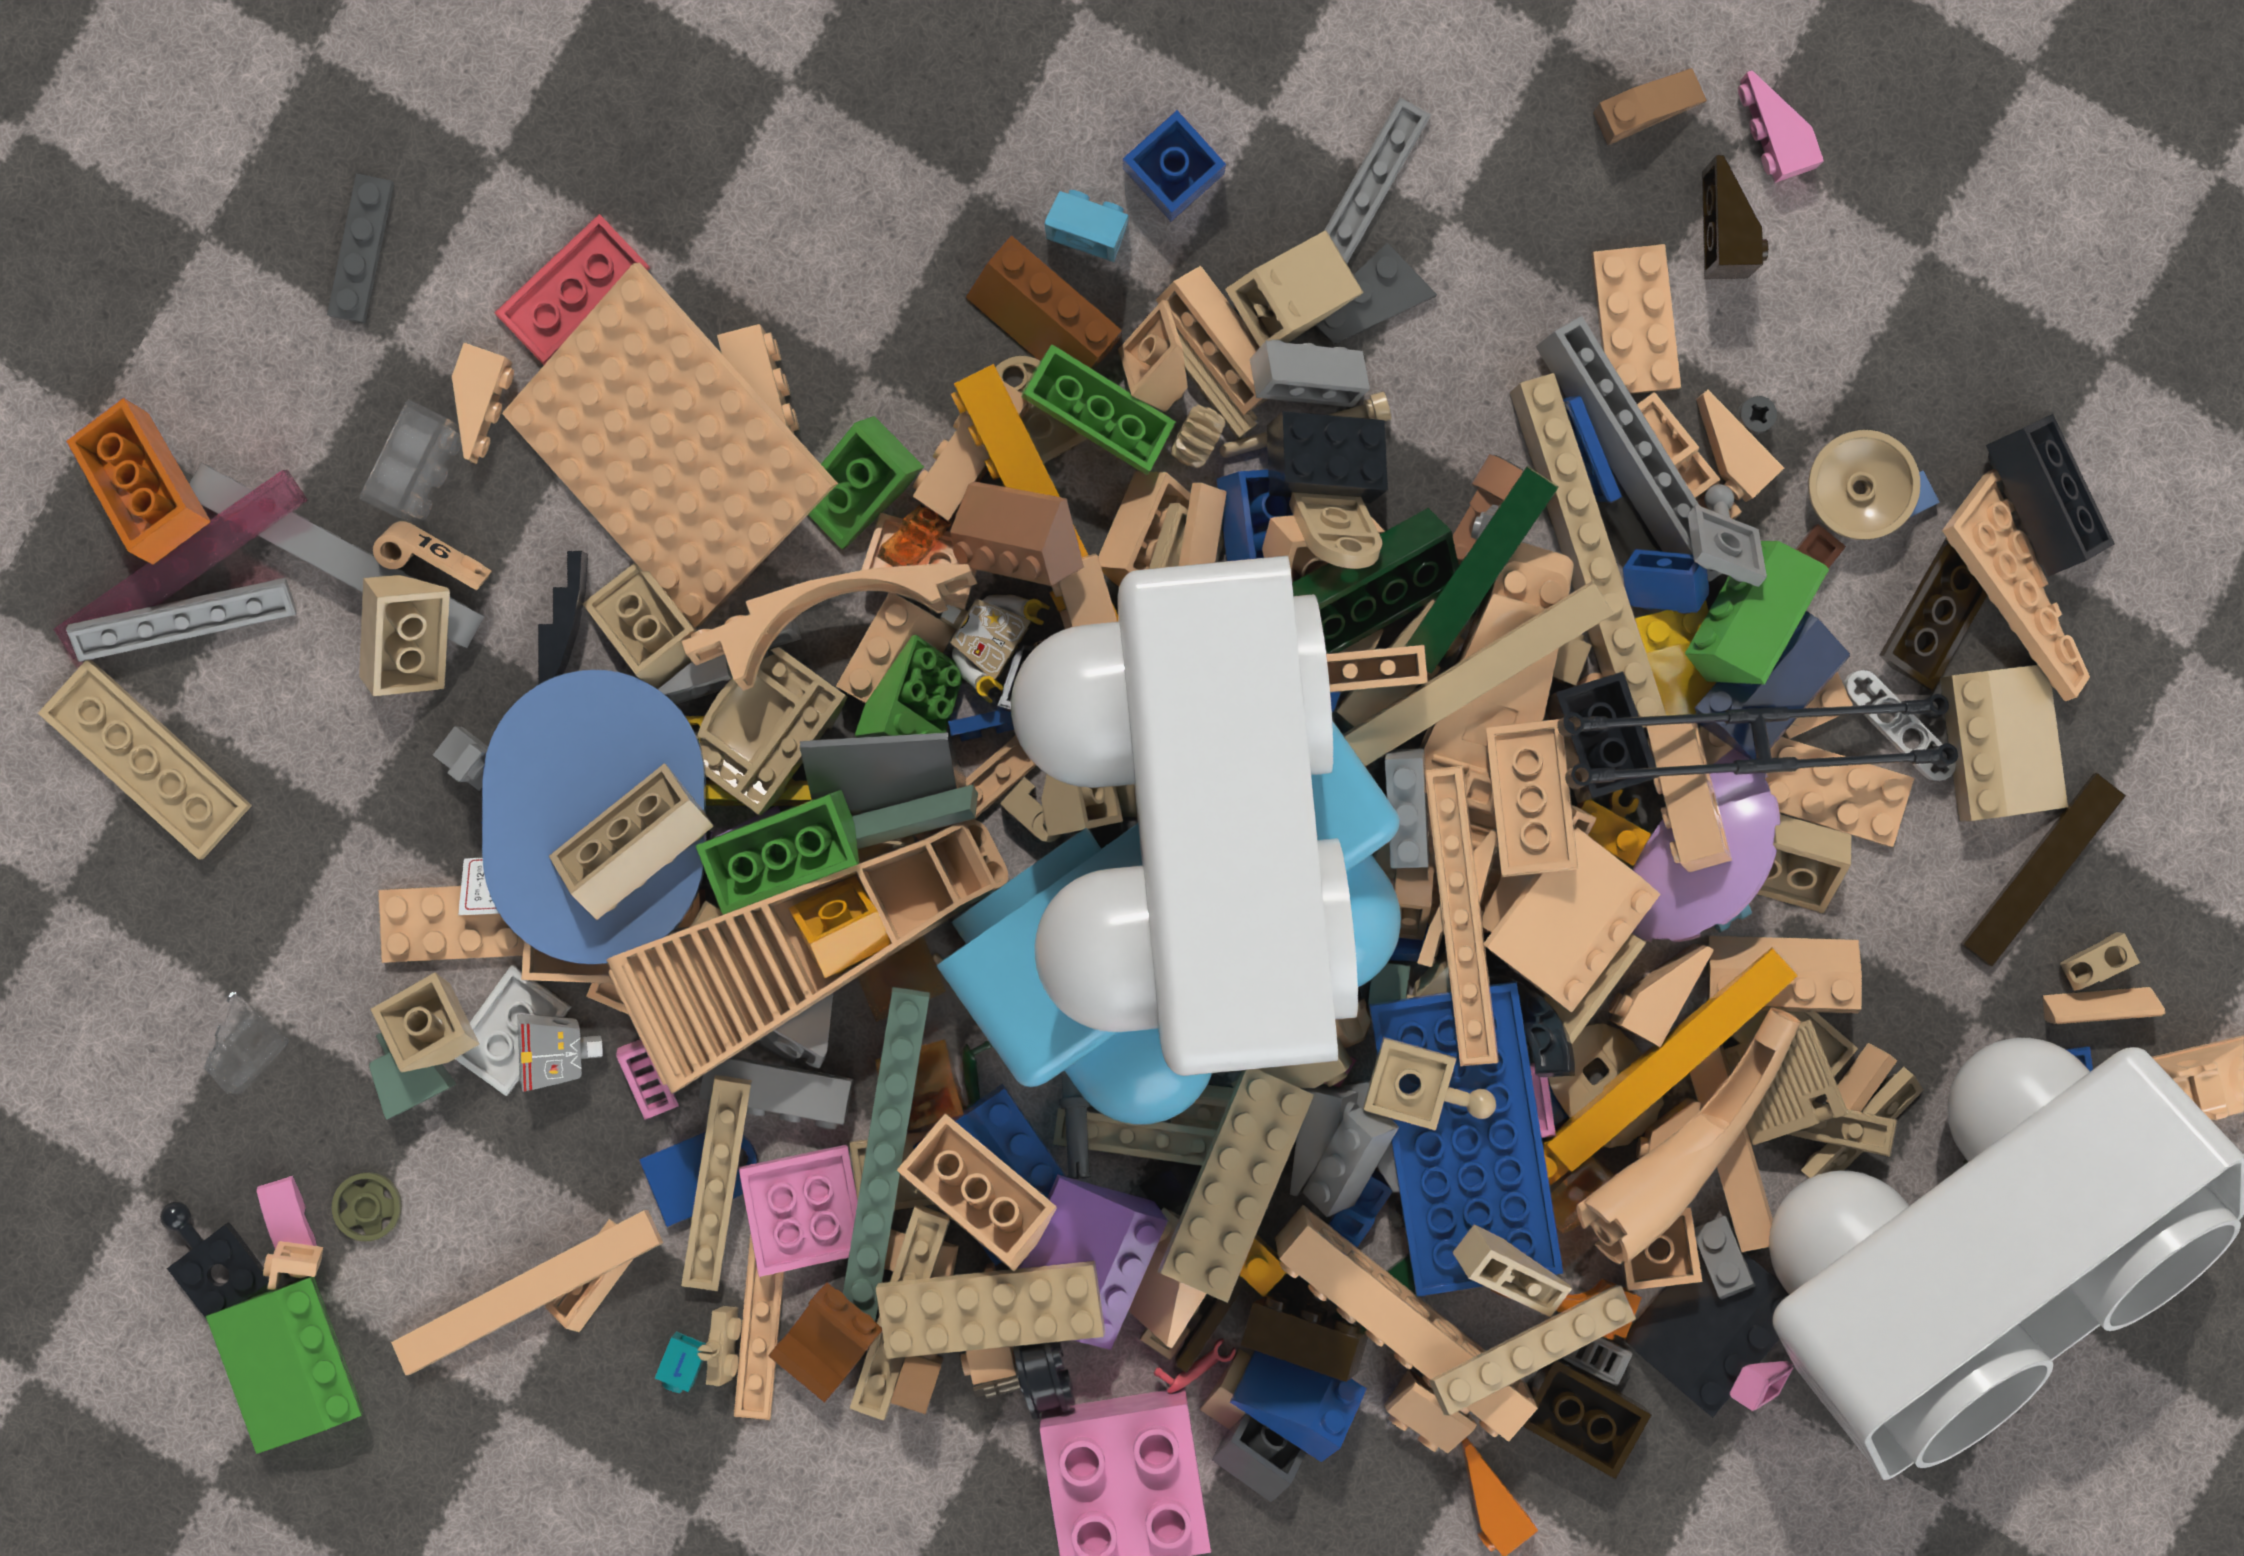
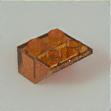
M946 1038L921 1046L907 1131L936 1123L944 1114L953 1118L965 1113L966 1104ZM881 1058L875 1060L878 1074Z

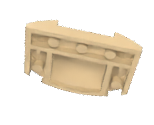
M779 647L771 650L775 653L774 655L762 660L754 687L743 691L733 678L724 686L711 704L697 735V738L701 739L700 746L703 753L706 776L760 816L787 790L785 786L803 763L800 741L820 740L828 728L831 730L847 699L845 694Z

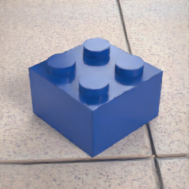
M1178 110L1123 158V170L1170 222L1225 174L1226 163Z

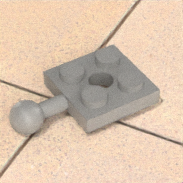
M1714 485L1705 494V504L1708 509L1695 504L1687 514L1694 562L1705 569H1713L1729 575L1736 581L1747 582L1759 587L1767 577L1759 529L1731 519L1729 509L1734 503V494L1726 485Z

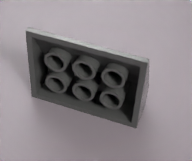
M948 733L800 741V751L811 800L841 789L852 816L966 786V777Z

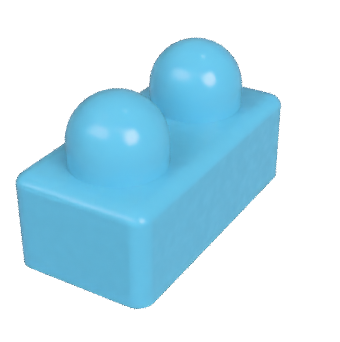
M1332 720V772L1311 775L1317 840L1338 838L1341 844L1350 894L1356 950L1358 987L1370 981L1385 967L1399 939L1401 913L1397 894L1389 878L1372 854L1395 836L1399 829L1400 818L1397 811ZM1138 824L1102 849L1090 831L1085 828L951 923L966 944L936 966L1018 1083L1027 1087L1039 1086L1065 1071L1084 1099L1093 1108L1111 1119L1140 1125L1166 1121L1185 1111L1199 1098L1206 1088L1212 1073L1187 1076L1174 1073L1164 1060L1158 1029L1107 1032L1092 1029L1074 1021L1064 1014L1049 998L1037 972L1035 938L1038 925L1045 909L1058 892L1075 879L1091 872L1111 868L1142 866Z

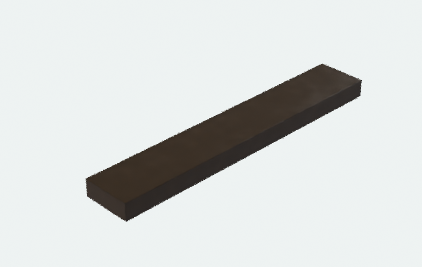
M2093 773L1964 938L1961 945L1985 964L1992 967L2126 795L2101 775Z

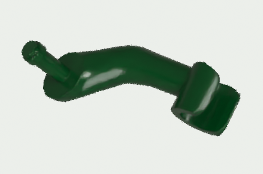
M987 1040L973 1049H970L969 1045L966 1044L962 1050L963 1078L968 1098V1104L965 1109H968L980 1099L977 1061L974 1056L993 1047Z

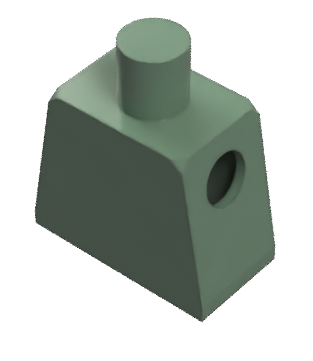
M382 1033L376 1035L385 1055L370 1062L369 1068L386 1120L456 1085L454 1079L442 1064L406 1072L399 1071Z

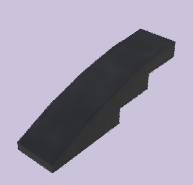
M567 551V587H553V624H538V685L551 678L563 675L569 663L580 627L583 610L582 603H584L586 594L588 554L583 551Z

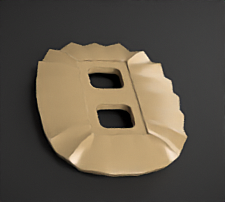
M1604 1023L1585 1026L1572 1044L1575 1076L1548 1077L1550 1086L1558 1102L1569 1118H1571L1603 1091L1605 1085L1642 1056L1643 1053L1637 1049L1634 1042L1628 1039L1620 1029ZM1595 1058H1600L1607 1067L1608 1074L1597 1084L1592 1085L1583 1074V1068ZM1660 1097L1604 1146L1613 1148L1628 1145L1635 1138L1643 1135L1646 1129L1657 1121L1658 1113L1664 1105L1663 1097Z

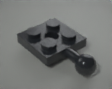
M171 1202L164 1206L160 1213L162 1225L168 1230L178 1231L192 1249L166 1269L205 1318L207 1315L247 1300L269 1283V1277L263 1276L264 1267L230 1222L203 1240L189 1222L191 1213L185 1204ZM220 1264L228 1269L229 1279L226 1283H218L212 1278L211 1270L214 1265Z

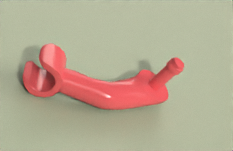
M1219 1339L1214 1345V1350L1194 1362L1187 1373L1182 1371L1173 1379L1162 1371L1160 1367H1157L1154 1375L1169 1384L1166 1392L1175 1393L1189 1385L1218 1361H1231L1235 1356V1347L1228 1356H1221L1218 1353V1347L1223 1343L1224 1339Z

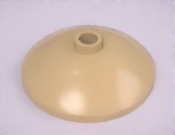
M1857 430L1835 438L1819 452L1809 473L1808 494L1816 515L1830 530L1850 539L1871 540L1895 531L1911 516L1919 499L1920 475L1913 456L1898 440L1878 431ZM1856 481H1860L1865 485V492L1863 494H1857L1854 491L1853 485Z

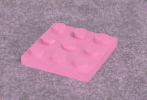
M847 1145L738 1167L759 1277L849 1257L858 1200Z

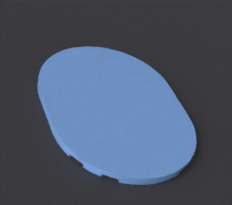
M582 670L566 673L537 685L523 695L504 715L490 740L486 752L482 781V857L486 885L497 911L506 924L522 940L535 949L551 957L568 962L607 964L606 959L670 935L683 921V918L696 899L703 881L705 869L696 845L706 841V833L701 839L693 842L677 855L671 863L665 865L647 879L644 885L631 892L614 909L606 912L598 920L570 894L549 855L664 763L706 814V774L702 749L696 733L677 705L661 691L636 677L608 670Z

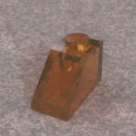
M1589 1157L1551 1193L1556 1228L1562 1234L1581 1225L1577 1215V1205L1615 1176L1602 1161Z

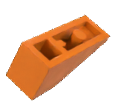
M1466 1437L1461 1442L1475 1514L1477 1522L1482 1529L1478 1536L1490 1552L1497 1549L1502 1556H1507L1538 1532V1529Z

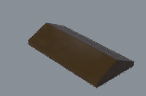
M1947 537L1879 654L1892 669L1932 691L1988 595L1975 576L1970 573L1967 565L1955 548L1949 544Z

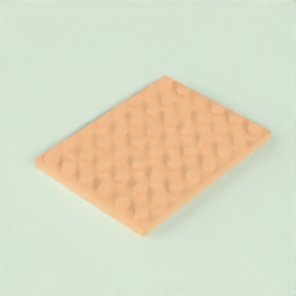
M640 262L630 266L502 413L641 570L649 571L657 583L664 589L694 628L699 627L838 484Z

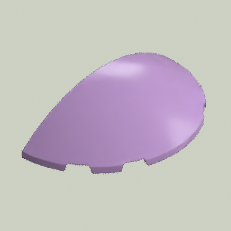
M1732 749L1714 764L1733 763L1735 760H1749V758ZM1733 772L1710 774L1732 861L1688 872L1681 863L1676 864L1670 849V842L1675 841L1672 828L1667 829L1664 820L1659 823L1632 870L1661 895L1632 934L1642 940L1651 942L1652 939H1670L1673 942L1692 940L1701 937V931L1715 924H1727L1752 901L1772 868L1777 852L1773 846L1775 826L1780 825L1778 801L1771 794L1765 779L1768 777L1766 773L1735 775Z

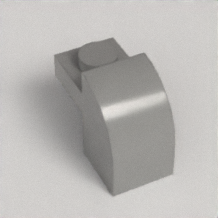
M455 726L433 756L450 768L448 774L458 782H468L477 790H481L483 767L488 746L465 728Z

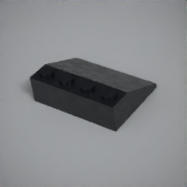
M1698 1248L1702 1282L1666 1286L1629 1329L1626 1339L1622 1338V1340L1713 1418L1731 1397L1730 1391L1742 1368L1750 1364L1760 1363L1780 1339L1773 1327L1772 1319L1776 1307L1789 1294L1775 1277L1745 1252H1742L1755 1287L1721 1300L1701 1251Z

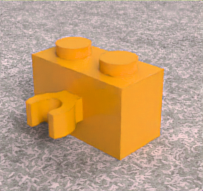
M1623 790L1611 793L1609 810L1592 800L1577 804L1576 807L1597 818L1588 836L1625 865L1634 866L1651 836V833L1624 819L1626 814L1633 813L1637 809L1639 799L1633 797L1627 807H1622L1618 800Z

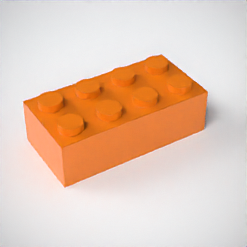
M121 399L66 441L127 551L154 565L211 522L149 413L127 399Z

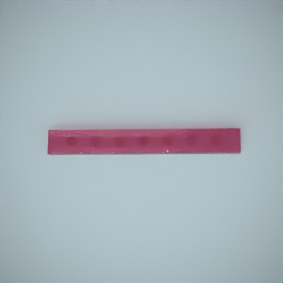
M288 470L280 471L212 518L209 524L154 565L151 563L146 564L53 629L73 660L77 659L66 631L69 624L158 605L307 502L308 499Z

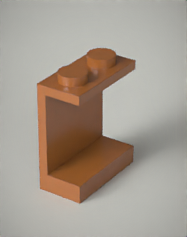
M826 1283L808 1303L809 1306L797 1322L768 1355L824 1403L840 1386L882 1332V1327L870 1315L861 1311L841 1291L833 1288L829 1283Z

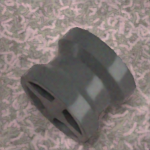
M1754 396L1738 407L1735 418L1752 435H1759L1773 426L1777 418V409L1769 398Z

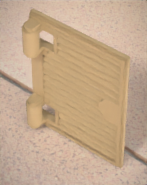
M1811 1019L1801 1022L1773 1082L1746 1125L1751 1145H1756L1819 1124L1822 1121L1848 1114ZM1752 1040L1724 1049L1731 1074L1747 1051ZM1826 1094L1829 1103L1813 1108L1810 1099Z

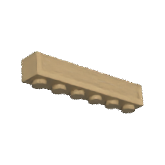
M1177 329L1183 348L1187 374L1217 413L1225 418V423L1237 439H1241L1257 426L1255 422L1258 419L1252 410L1245 415L1242 414Z

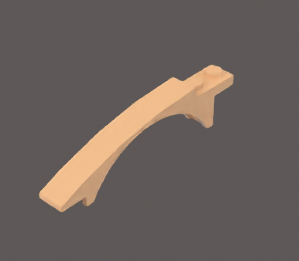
M925 564L870 568L810 580L748 600L746 604L749 615L731 617L724 625L714 629L698 630L691 635V638L681 642L686 655L696 666L725 654L733 680L744 691L754 687L756 675L763 657L785 626L802 612L826 599L858 591H884L912 598L939 614L948 610L943 598L944 596L975 585L977 581L968 564Z

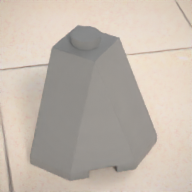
M833 993L754 1043L786 1061L795 1062L797 1058L803 1057L807 1058L806 1063L809 1066L820 1068L828 1048Z

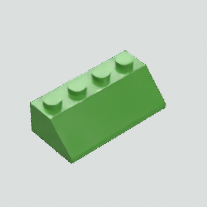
M1052 344L1035 368L1021 394V397L1146 475L1151 471L1176 421L1147 403L1133 397L1128 391Z
M1761 541L1767 575L1766 579L1757 587L1747 582L1736 581L1729 576L1687 648L1685 655L1706 681L1765 684L1828 573L1829 569L1827 566L1780 541Z
M841 789L696 845L722 915L859 864L855 823Z

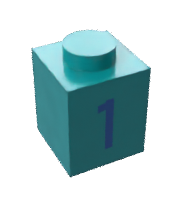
M676 1331L669 1341L655 1379L662 1381V1387L669 1391L682 1393V1390L689 1392L704 1361L698 1356V1353L702 1352L698 1351V1348L706 1343Z

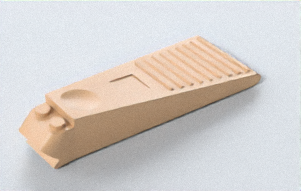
M1521 542L1482 599L1455 665L1567 597L1570 592L1574 568L1572 560L1563 554ZM1558 649L1430 726L1420 745V748H1424L1425 770L1463 766L1464 778L1469 765L1491 772L1486 728L1543 721ZM1427 795L1430 854L1428 867L1434 868L1432 902L1428 918V925H1430L1441 902ZM1468 806L1473 852L1491 830L1497 829L1495 808L1491 814ZM1388 842L1375 851L1373 857L1393 885L1396 868H1391L1390 846ZM1497 846L1484 898L1480 903L1481 917L1486 903L1491 899L1500 882L1499 846ZM1483 928V933H1492Z
M977 820L960 822L922 841L606 959L611 968L608 973L663 1086L667 1084L671 1094H673L960 913L967 906L1002 887L1008 881V870L985 825ZM855 876L878 910L892 944L872 957H867L849 966L843 972L824 978L788 908Z

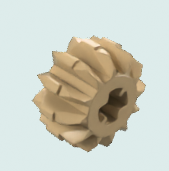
M1201 405L1193 407L1173 442L1171 455L1187 466L1190 465L1194 468L1204 466L1223 431L1225 418L1209 407L1206 408Z

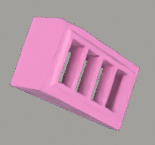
M640 1039L617 1048L616 1057L644 1120L676 1108L679 1104L675 1094H671L667 1084L663 1086L649 1055L636 1062H630V1058L647 1052ZM649 1065L653 1066L654 1071L636 1077L635 1071ZM658 1078L659 1085L644 1091L641 1090L640 1085ZM664 1091L666 1098L647 1105L646 1098Z
M1788 1361L1750 1364L1743 1367L1730 1391V1396L1751 1411L1757 1410L1780 1394L1793 1369V1364Z

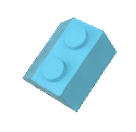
M1069 190V193L1059 191L1044 223L1046 239L1115 262L1129 220V215L1123 213L1124 208L1111 202H1103V205H1099L1089 201L1090 197L1076 190Z

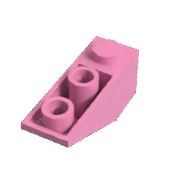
M1747 72L1740 80L1741 85L1738 86V95L1744 107L1749 106L1753 118L1750 120V130L1755 141H1761L1765 152L1762 154L1761 160L1766 174H1772L1776 183L1816 169L1824 160L1812 126L1755 72Z

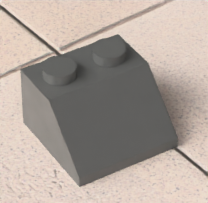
M1245 1413L1224 1435L1212 1461L1272 1502L1291 1485L1306 1452Z

